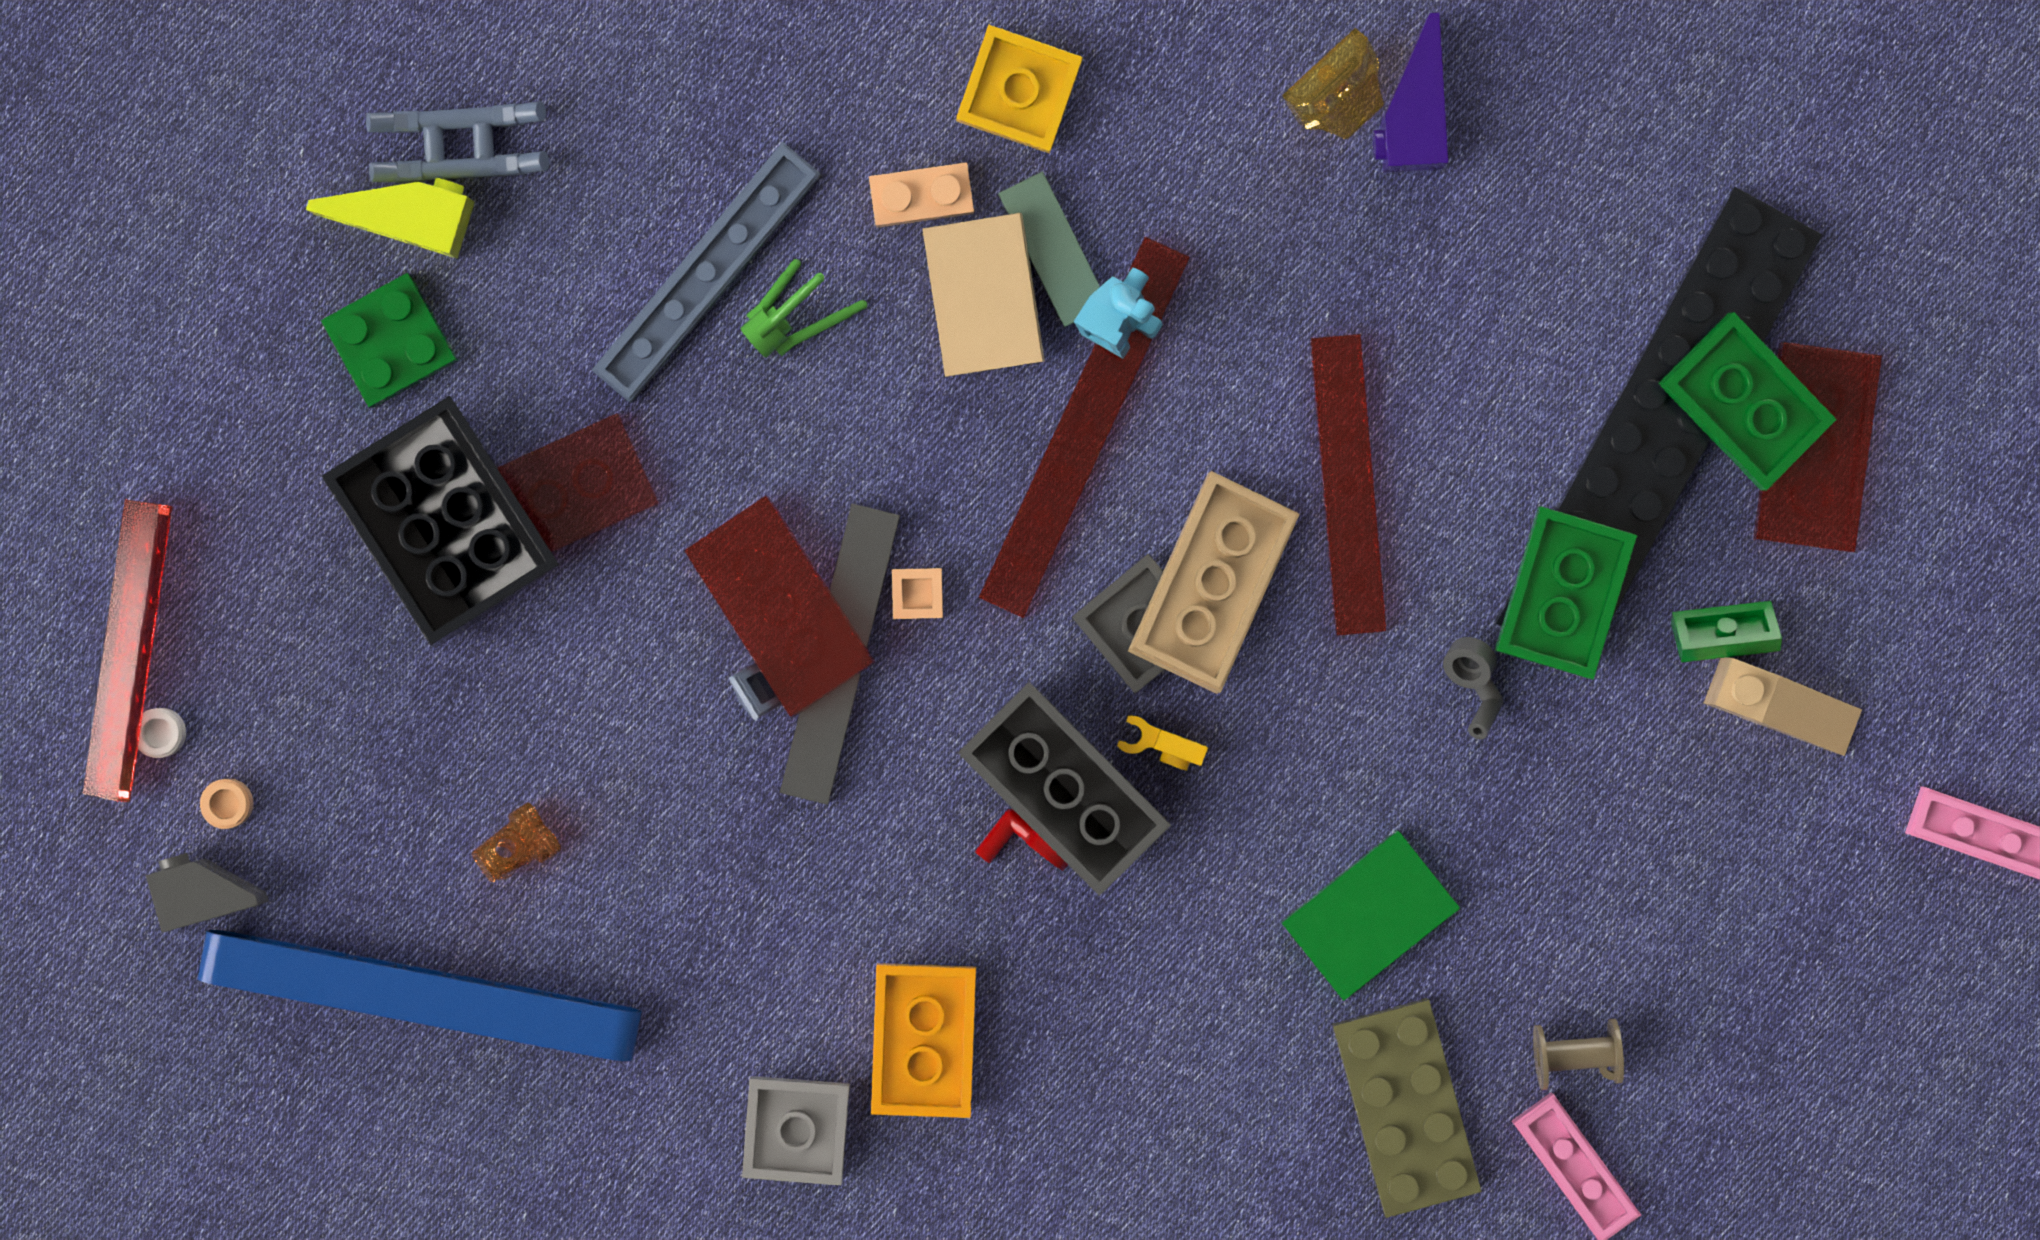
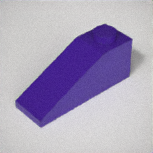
M1429 13L1425 19L1381 120V130H1373L1374 160L1383 161V173L1443 169L1448 164L1440 13Z

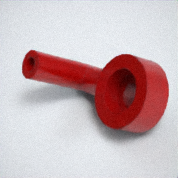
M1008 809L974 851L990 864L1010 837L1016 833L1032 849L1064 872L1068 867V864L1014 809Z

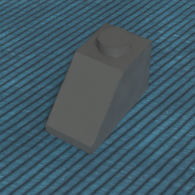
M188 853L158 861L161 871L145 875L162 933L269 902L266 891L206 858L190 862Z

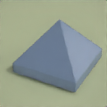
M764 658L729 677L738 702L754 721L789 701Z

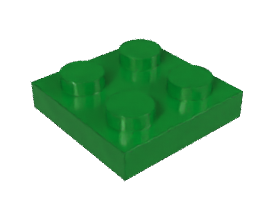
M408 272L320 320L368 408L380 405L458 362L455 353L417 284Z

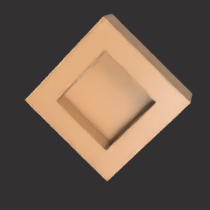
M942 568L892 569L893 619L943 618Z

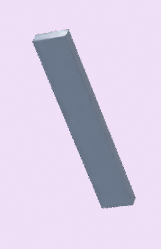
M782 142L591 371L628 402L632 403L820 179L821 173Z

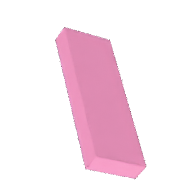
M1920 787L1905 831L1906 834L2040 880L2039 826L1926 787Z
M1552 1092L1512 1120V1123L1597 1240H1608L1641 1216L1635 1205Z

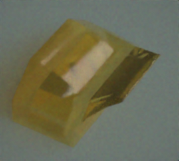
M1354 28L1282 95L1297 122L1306 130L1321 129L1343 139H1348L1384 106L1378 80L1379 61L1368 38L1358 29Z

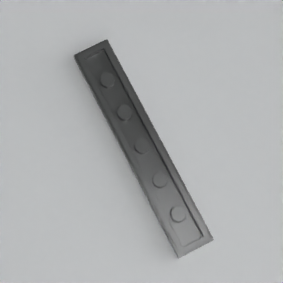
M851 504L780 789L782 794L826 805L829 804L900 515Z

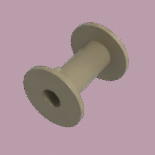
M1615 1018L1608 1020L1607 1037L1546 1042L1542 1026H1534V1060L1538 1084L1541 1090L1548 1089L1549 1072L1599 1068L1600 1073L1605 1078L1614 1080L1616 1084L1623 1083V1046L1619 1025Z

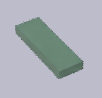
M1042 171L998 193V196L1008 215L1022 213L1029 258L1063 327L1066 328L1074 324V320L1089 296L1100 286Z

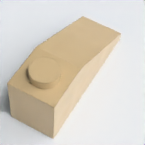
M1720 658L1703 703L1842 756L1846 754L1862 709L1734 658Z

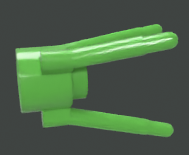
M794 259L761 302L747 314L750 320L740 330L765 358L775 350L783 356L795 345L866 309L867 302L860 300L787 336L786 334L793 327L785 317L824 281V275L817 273L779 309H776L772 304L801 266L800 260Z

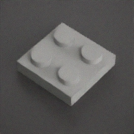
M751 1076L749 1079L742 1178L842 1185L850 1083Z

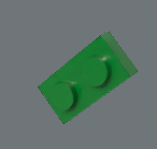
M1771 601L1672 612L1671 627L1681 663L1781 651L1782 636Z

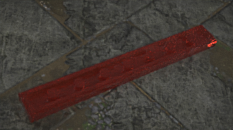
M1144 237L1129 272L1132 268H1136L1149 277L1141 293L1145 300L1153 304L1155 310L1152 315L1161 320L1190 257ZM1138 330L1131 332L1127 340L1130 349L1124 359L1095 343L978 598L1024 618L1152 339L1146 337Z

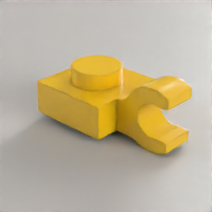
M1127 716L1126 722L1140 728L1141 738L1134 744L1118 740L1117 746L1122 751L1136 754L1151 747L1162 751L1159 761L1187 771L1190 762L1199 766L1202 765L1208 749L1207 746L1151 726L1141 717Z

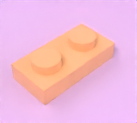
M967 163L869 176L876 228L974 214Z

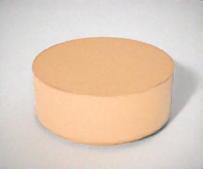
M236 779L217 780L208 785L202 793L200 799L201 813L205 820L214 827L220 829L237 827L243 824L252 813V794L244 783Z

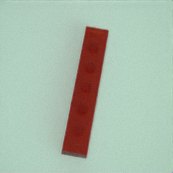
M1361 334L1311 338L1310 351L1335 636L1386 631Z
M124 500L83 794L120 802H130L172 513V506Z

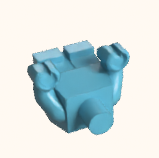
M1132 268L1124 282L1113 276L1089 296L1074 320L1081 335L1124 359L1130 349L1127 340L1131 332L1138 330L1146 337L1154 338L1163 324L1159 318L1152 315L1155 308L1153 304L1144 299L1141 293L1149 277L1142 271Z

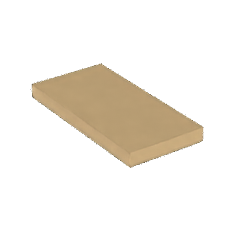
M1210 471L1202 484L1128 652L1216 694L1220 693L1300 514Z

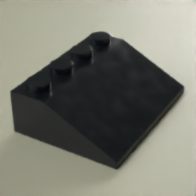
M451 396L443 399L321 476L430 646L437 648L472 626L559 566V563Z

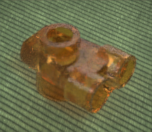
M529 802L508 814L510 822L472 851L474 861L490 882L507 879L514 875L517 869L535 859L543 863L561 851L557 838L544 825L537 810ZM496 847H505L513 855L508 858L501 857L496 852Z

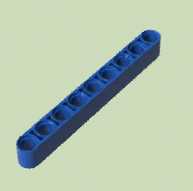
M208 929L206 931L197 979L207 984L615 1061H633L642 1013L639 1009L614 1003L217 929Z

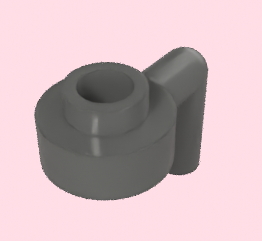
M1462 637L1455 640L1450 646L1443 660V668L1446 675L1454 683L1464 688L1475 689L1482 703L1468 727V732L1476 739H1484L1488 735L1503 705V697L1491 679L1497 665V658L1492 648L1485 642L1473 637Z

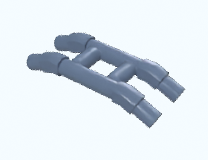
M541 101L481 108L367 113V132L419 133L423 131L425 161L371 162L369 166L370 181L413 183L435 180V178L445 180L490 176L505 177L547 171L549 168V158L544 151L494 156L492 130L494 126L510 127L544 121L546 117L545 106ZM473 128L474 158L445 160L443 130Z

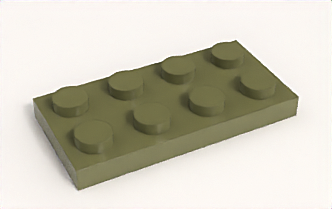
M1425 998L1333 1023V1031L1385 1218L1482 1192L1430 1000Z

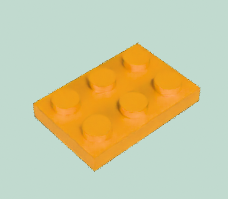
M877 963L872 1115L971 1118L976 967Z

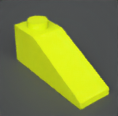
M435 178L433 186L422 182H414L308 200L306 210L316 216L458 259L475 202L469 197L462 195L464 186Z

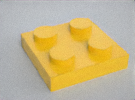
M988 25L956 121L1050 154L1083 57Z

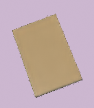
M1022 213L923 228L945 377L1045 362Z

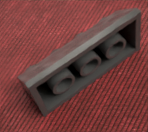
M1030 681L958 752L1099 896L1171 826L1169 821Z

